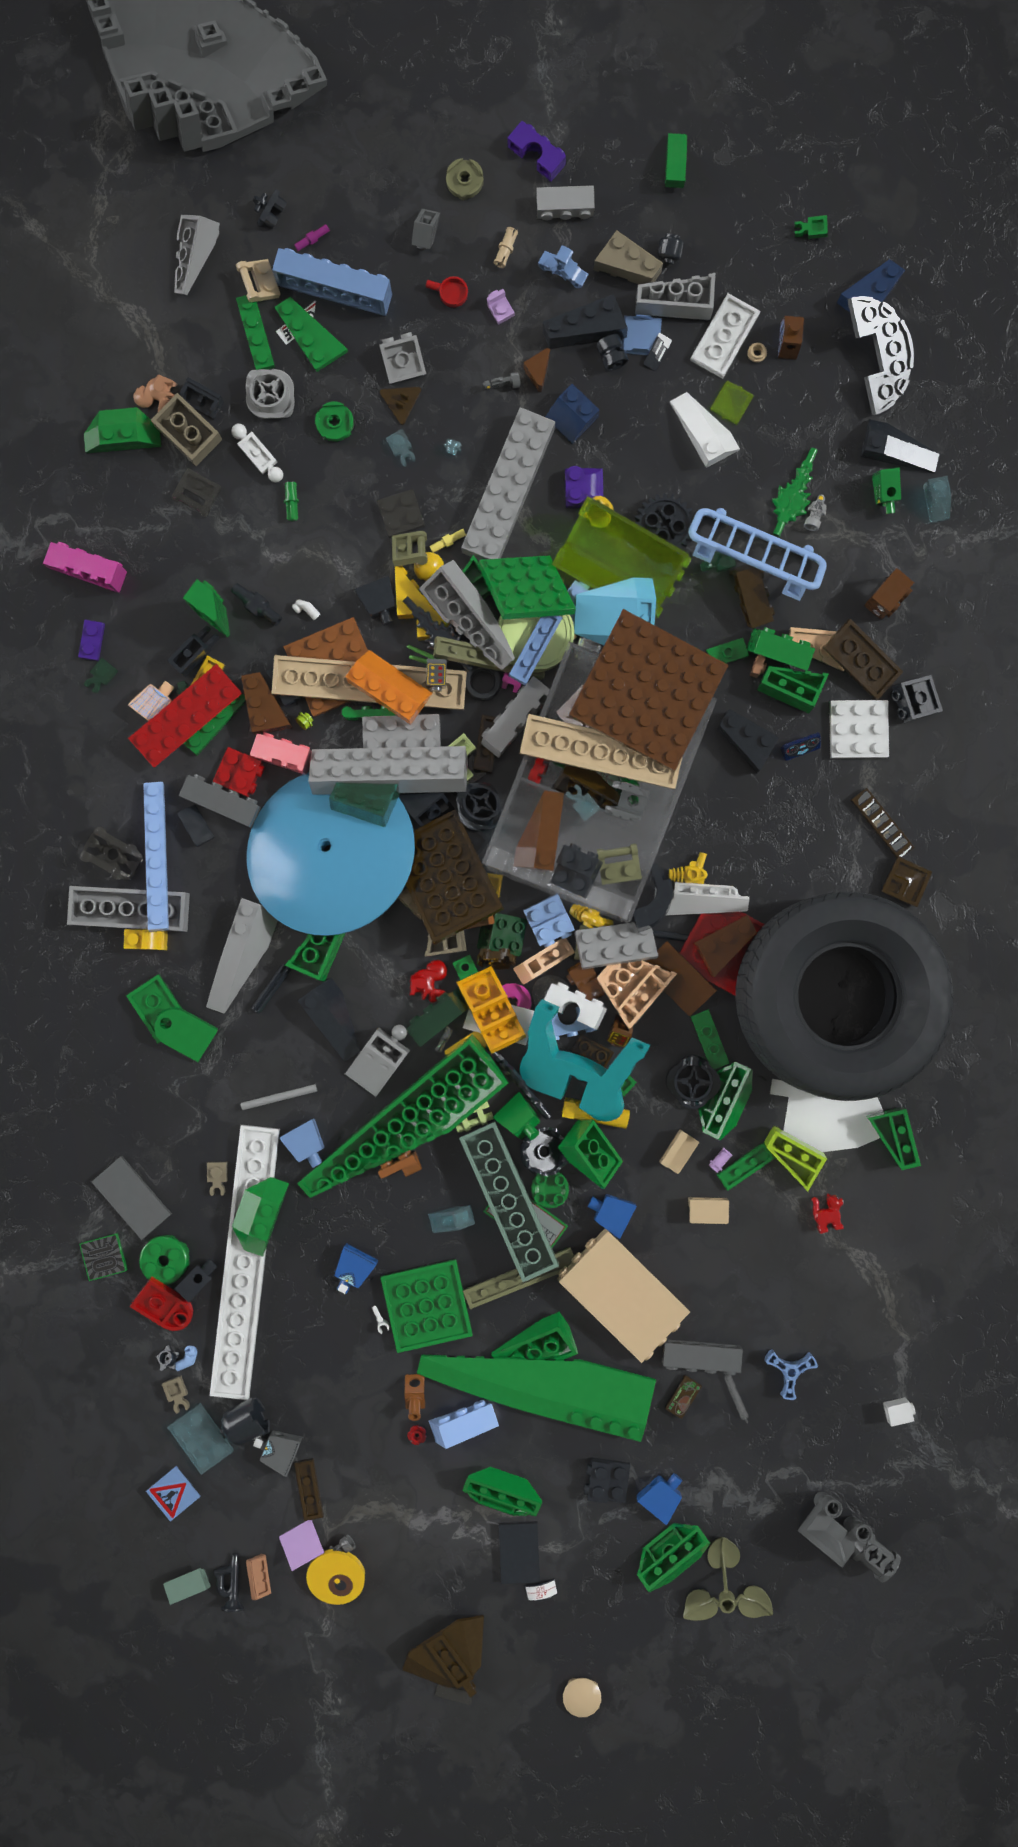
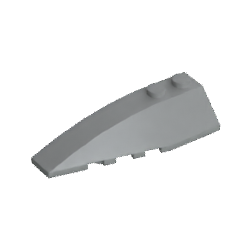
M454 560L441 566L419 588L440 617L446 623L450 622L456 627V631L460 635L464 634L470 640L469 643L474 647H479L483 651V655L498 668L503 670L515 659L508 641L488 605Z
M241 899L217 968L207 1008L225 1013L253 969L259 963L263 954L269 948L278 920L263 905Z

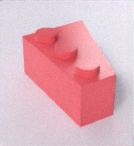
M263 732L262 735H256L250 756L306 775L310 767L312 751L308 746L302 744L298 746L292 744V741L283 738L281 740L274 739L273 735Z

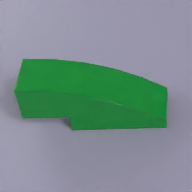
M668 133L665 187L684 188L687 134Z

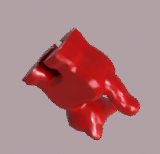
M827 1194V1205L829 1208L826 1209L819 1208V1200L816 1197L811 1199L813 1202V1216L819 1233L828 1232L827 1225L830 1223L835 1230L844 1229L839 1211L844 1203L842 1198Z

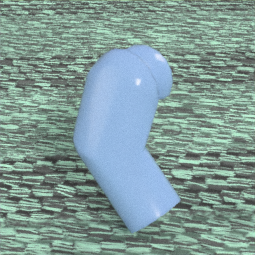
M189 1345L184 1349V1358L175 1362V1369L177 1371L183 1370L195 1363L197 1356L196 1347Z

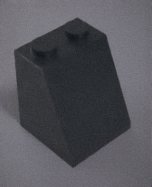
M443 792L395 793L405 806L407 812L420 827L455 810Z

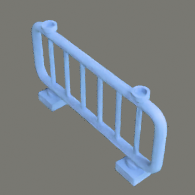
M702 508L696 512L688 533L690 538L697 543L693 556L710 563L715 551L765 571L786 580L787 583L782 594L799 601L806 589L815 590L820 587L826 570V562L821 556L813 553L814 549L812 546L806 545L801 548L726 516V511L723 508H718L716 511ZM703 516L716 520L708 539L696 533ZM719 521L733 527L726 546L711 541ZM737 529L751 534L744 554L729 548ZM754 536L768 542L762 561L747 556ZM772 544L786 549L779 569L765 563ZM790 551L804 557L797 577L783 571ZM807 559L819 565L814 582L801 579Z

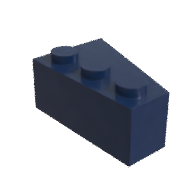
M887 260L841 293L837 304L850 312L847 299L853 297H873L875 300L884 302L902 277L905 269L892 260Z

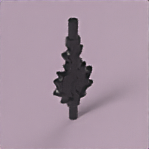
M408 596L403 600V603L412 611L414 619L419 621L417 627L426 631L425 634L430 636L429 639L424 640V642L430 644L427 647L428 650L434 652V641L437 636L462 641L463 634H457L451 623L448 627H445L443 622L438 625V621L434 622L431 619L429 611L425 612ZM460 663L467 672L474 668L472 665Z
M486 1045L484 1048L493 1057L501 1071L520 1088L546 1120L549 1119L552 1114L528 1088L522 1077L515 1071V1068L509 1065L507 1060L498 1051L491 1054Z

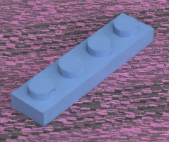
M559 615L540 617L508 675L509 677L526 685L562 617Z

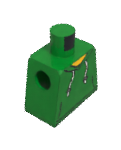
M900 467L879 470L872 474L876 505L883 504L884 515L894 514V502L901 500Z

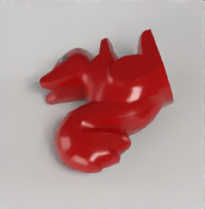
M433 960L427 964V969H421L414 975H411L410 995L413 996L416 992L422 994V1000H425L428 995L429 1001L435 1003L443 994H446V991L434 988V982L443 980L447 975L445 963L441 960Z

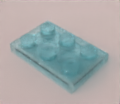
M201 1403L167 1427L201 1475L234 1451L227 1439L223 1438L219 1428Z

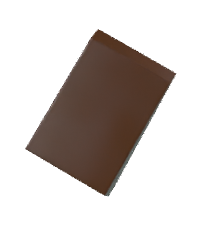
M548 348L524 362V371L538 392H542L550 357V349Z

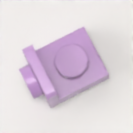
M503 289L489 294L487 306L498 325L515 316Z

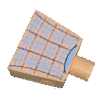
M166 681L159 689L150 684L128 706L149 721L172 701L168 696L174 687Z

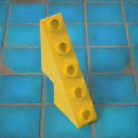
M396 566L395 583L398 619L414 618L412 611L403 603V600L408 596L418 607L420 606L425 612L429 611L434 622L438 621V625L443 622L444 626L448 627L450 623L446 624L437 611L432 608L426 597L418 591L420 588L413 579L411 581L406 576L408 573L403 566ZM417 627L418 641L430 638V636L425 634L426 631Z

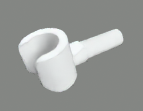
M376 1306L372 1307L378 1321V1332L382 1334L380 1326L385 1325L389 1330V1322L381 1317Z

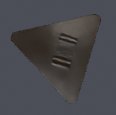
M421 388L381 389L380 395L399 423L404 425L421 393Z

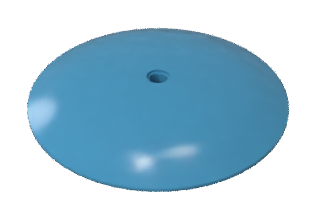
M308 772L306 775L303 774L282 786L272 795L259 812L248 840V875L251 886L260 903L282 924L306 934L339 935L354 931L371 923L381 916L398 898L409 878L413 865L415 851L413 826L405 806L395 793L313 795L308 782ZM331 845L330 850L324 852L325 847Z

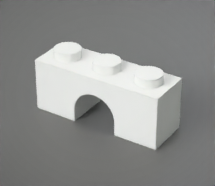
M560 982L557 985L552 983L544 1000L559 1006L558 1012L562 1014L567 1005L577 1003L580 1008L577 1021L597 1030L607 1010L602 1007L604 1003L594 998L591 1002L585 999V994L577 990L575 993L568 991V986Z

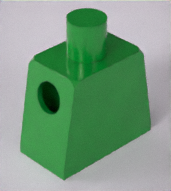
M520 1092L493 1116L499 1124L520 1140L525 1136L530 1140H534L539 1135V1131L535 1126L539 1124L540 1119L529 1101Z

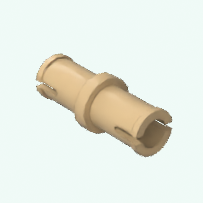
M507 227L503 241L498 246L499 251L494 264H498L497 267L505 268L509 254L514 249L513 244L518 231L515 230L513 233L514 228Z

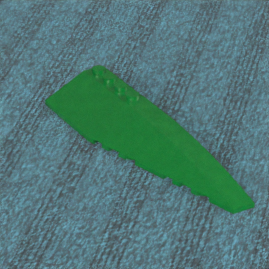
M472 1034L381 1110L297 1184L311 1198L356 1175H360L371 1168L394 1159L402 1153L413 1150L421 1144L430 1142L440 1135L449 1133L509 1082L486 1049Z
M421 1355L417 1370L419 1375L499 1404L641 1442L656 1383L654 1378L580 1359H574V1361L556 1359V1361L544 1360V1358L527 1360L526 1358L494 1357V1359H488L483 1356H476V1358L457 1356L456 1358L447 1357L446 1355Z

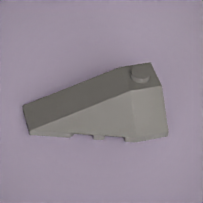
M181 215L177 232L180 251L176 252L179 266L175 270L174 293L181 295L189 293L216 243V239L219 236L220 223L202 216Z

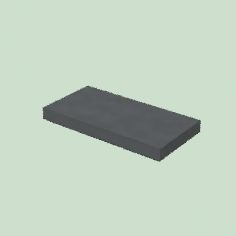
M120 1156L92 1181L94 1186L141 1240L172 1214L123 1156Z

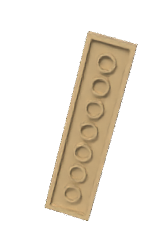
M528 714L519 753L673 790L676 788L681 765L680 761L676 771H672L594 729Z

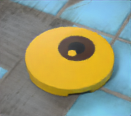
M329 1549L310 1562L306 1577L310 1591L319 1600L334 1605L346 1604L356 1599L362 1592L365 1583V1570L360 1560L350 1552L345 1553Z

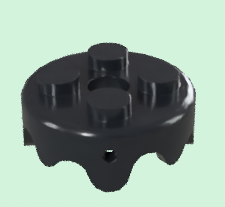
M537 1128L539 1135L534 1140H530L527 1136L524 1137L520 1148L521 1160L524 1166L535 1175H555L562 1167L569 1163L558 1148L564 1138L556 1128ZM542 1146L547 1149L545 1157H542L539 1153Z

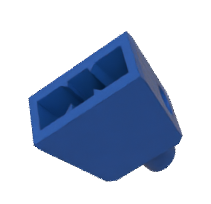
M606 1194L602 1201L592 1196L587 1207L596 1211L594 1220L620 1239L637 1206L631 1201Z
M675 1473L667 1481L662 1476H657L636 1495L637 1502L667 1525L682 1499L680 1491L676 1489L681 1484L682 1479Z

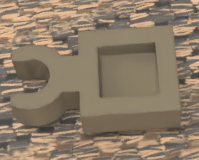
M207 1162V1182H213V1186L210 1188V1195L213 1196L215 1194V1188H219L221 1195H224L225 1187L222 1185V1182L228 1181V1162Z
M182 1376L163 1382L162 1386L168 1402L173 1400L175 1402L173 1407L175 1413L180 1412L179 1404H183L185 1409L188 1410L190 1404L188 1400L184 1399L188 1392Z

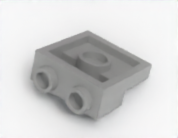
M412 332L402 334L399 340L394 341L393 337L382 340L383 344L379 346L389 384L426 374L417 335L412 336Z

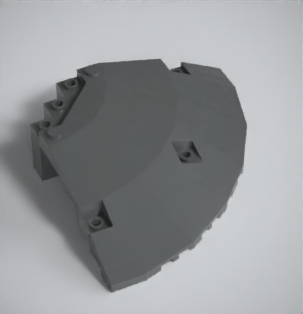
M86 0L94 26L101 38L103 53L121 102L134 130L153 126L159 141L178 137L184 152L200 147L203 152L223 147L273 123V111L290 107L292 110L327 86V79L317 57L312 51L301 44L300 38L297 35H293L289 30V26L278 17L274 19L269 15V11L266 9L262 11L252 0Z

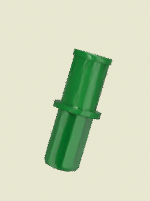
M286 482V499L284 503L286 504L287 520L293 522L298 520L297 504L299 499H297V483Z

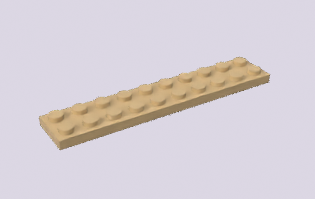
M274 656L273 695L378 703L347 682L345 676L355 662ZM392 665L430 691V688L426 687L427 668ZM446 669V689H442L441 692L431 691L433 694L424 707L464 710L467 671Z

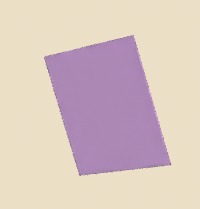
M308 1520L279 1536L292 1571L324 1553L312 1520Z

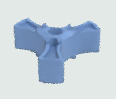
M561 246L557 255L544 251L538 262L539 267L543 271H551L552 274L561 276L565 281L571 282L575 288H581L588 276V273L577 266L578 263L571 259L573 251L565 246Z
M771 1349L764 1358L767 1364L773 1365L782 1371L784 1386L780 1394L787 1400L796 1399L794 1386L798 1376L805 1370L818 1367L815 1358L810 1352L800 1360L785 1361L779 1358L774 1350Z

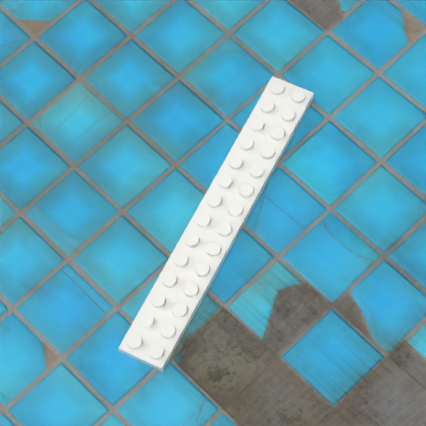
M241 1125L210 1396L248 1400L250 1396L266 1250L263 1257L245 1251L232 1228V1224L245 1189L270 1177H275L280 1129Z

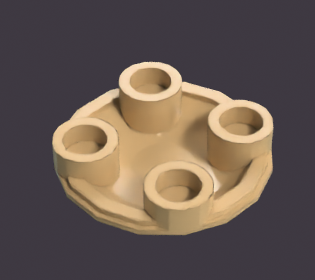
M587 1678L570 1679L563 1693V1703L566 1710L577 1717H588L594 1714L601 1703V1692L598 1684Z

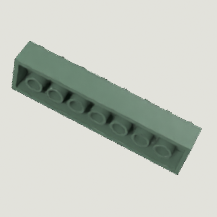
M491 1123L460 1137L459 1139L522 1281H528L559 1267L556 1256L497 1123Z

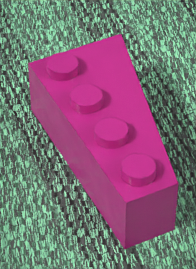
M62 542L57 544L50 543L43 562L49 569L120 593L127 573L121 563L105 559L96 554H88L79 548H69L67 544Z

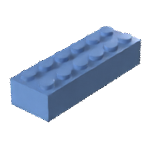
M278 248L272 269L277 286L386 316L392 297L390 279L386 276L369 274L364 269H351L346 264L337 265L328 259L319 260L310 254H298L289 248Z

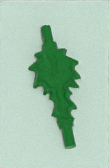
M810 448L806 460L802 462L800 468H796V478L791 480L792 484L787 482L785 489L779 486L778 498H772V502L776 506L773 512L778 515V523L773 532V535L776 537H780L784 526L789 521L795 522L796 516L807 513L805 507L811 502L807 500L811 494L804 493V491L807 489L806 484L813 479V477L809 476V473L813 471L812 463L818 451L815 448Z

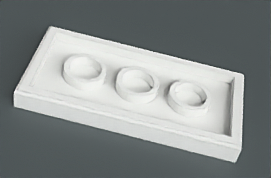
M727 293L691 356L690 361L723 379L758 318L760 311Z

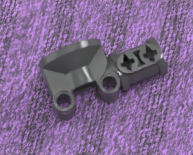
M818 1492L814 1497L815 1507L797 1531L842 1568L848 1559L851 1558L854 1561L861 1562L872 1571L875 1579L883 1583L889 1580L899 1567L901 1562L900 1555L895 1551L888 1550L877 1541L872 1529L854 1516L847 1517L844 1520L843 1526H841L833 1518L841 1515L842 1504L828 1493ZM888 1563L891 1566L889 1570L885 1568Z

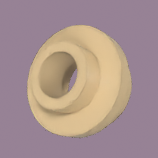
M754 343L748 349V357L753 362H761L767 355V349L761 343ZM754 351H759L760 355L756 356Z

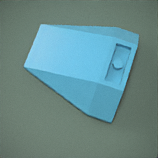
M633 577L576 594L574 634L604 645L623 609L654 625L656 595L653 578Z

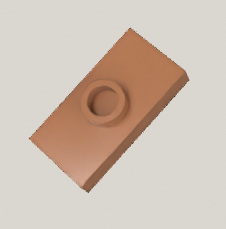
M260 1554L246 1560L252 1600H258L271 1594L266 1555Z

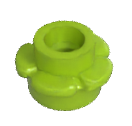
M298 713L299 716L296 718V721L301 728L306 730L313 726V719L308 713Z

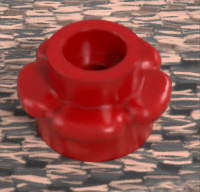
M413 1426L410 1428L407 1437L411 1440L412 1444L419 1445L426 1440V1430L421 1426Z

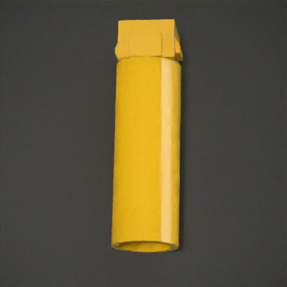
M565 1097L562 1117L578 1120L593 1119L598 1124L623 1129L627 1128L630 1110L624 1109L617 1119L604 1122L594 1119L579 1108L580 1100Z

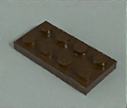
M848 619L823 647L875 700H879L903 673L851 619Z

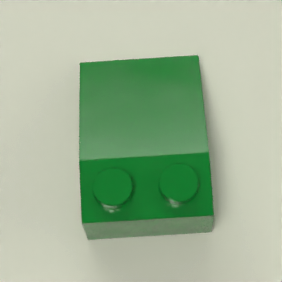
M593 1119L577 1120L558 1146L567 1161L601 1189H605L623 1162Z

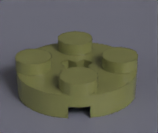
M463 158L452 162L447 169L446 175L449 191L461 200H467L477 195L484 184L483 171L480 165L474 160H463ZM462 175L464 177H466L467 175L469 176L467 182L461 181Z

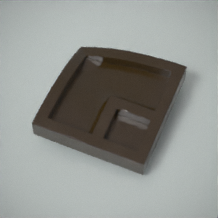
M897 856L881 891L918 907L932 871Z

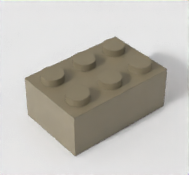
M178 393L151 419L153 425L195 466L222 441L219 432Z

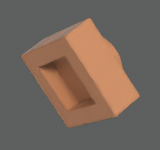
M758 654L750 676L757 678L760 673H764L767 665L764 662L765 656Z

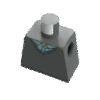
M273 1430L268 1439L263 1437L256 1438L253 1447L263 1450L260 1458L262 1463L287 1477L303 1437Z

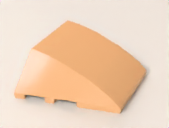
M642 960L609 965L596 979L628 1029H630L659 997L677 973L666 971L658 965L654 966Z

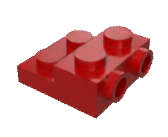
M228 747L213 782L249 797L256 790L257 784L255 782L257 778L261 777L264 772V763L261 760Z

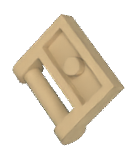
M268 259L252 262L240 261L236 264L237 271L241 273L249 302L279 298L280 291ZM248 271L252 273L258 292L254 290Z

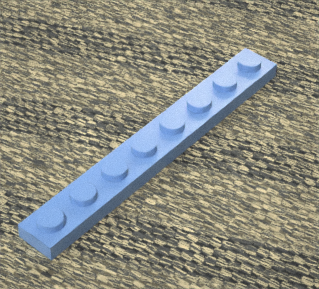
M151 782L144 783L149 932L169 930L164 783Z

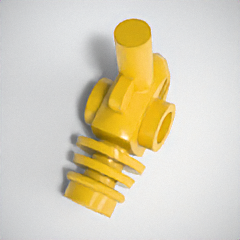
M700 852L697 862L691 861L690 866H685L684 871L683 867H680V871L679 867L676 871L675 868L669 869V879L671 878L673 882H675V879L679 882L680 879V882L683 883L684 879L685 883L704 884V880L708 876L707 871L703 869L707 854Z
M573 904L570 908V915L579 922L584 921L583 925L589 928L613 925V920L602 918L599 916L600 912L595 909H588L586 906Z

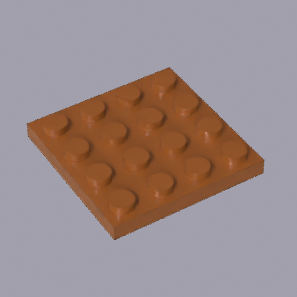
M354 617L283 646L287 656L351 662H356L368 652ZM305 697L313 717L352 702Z

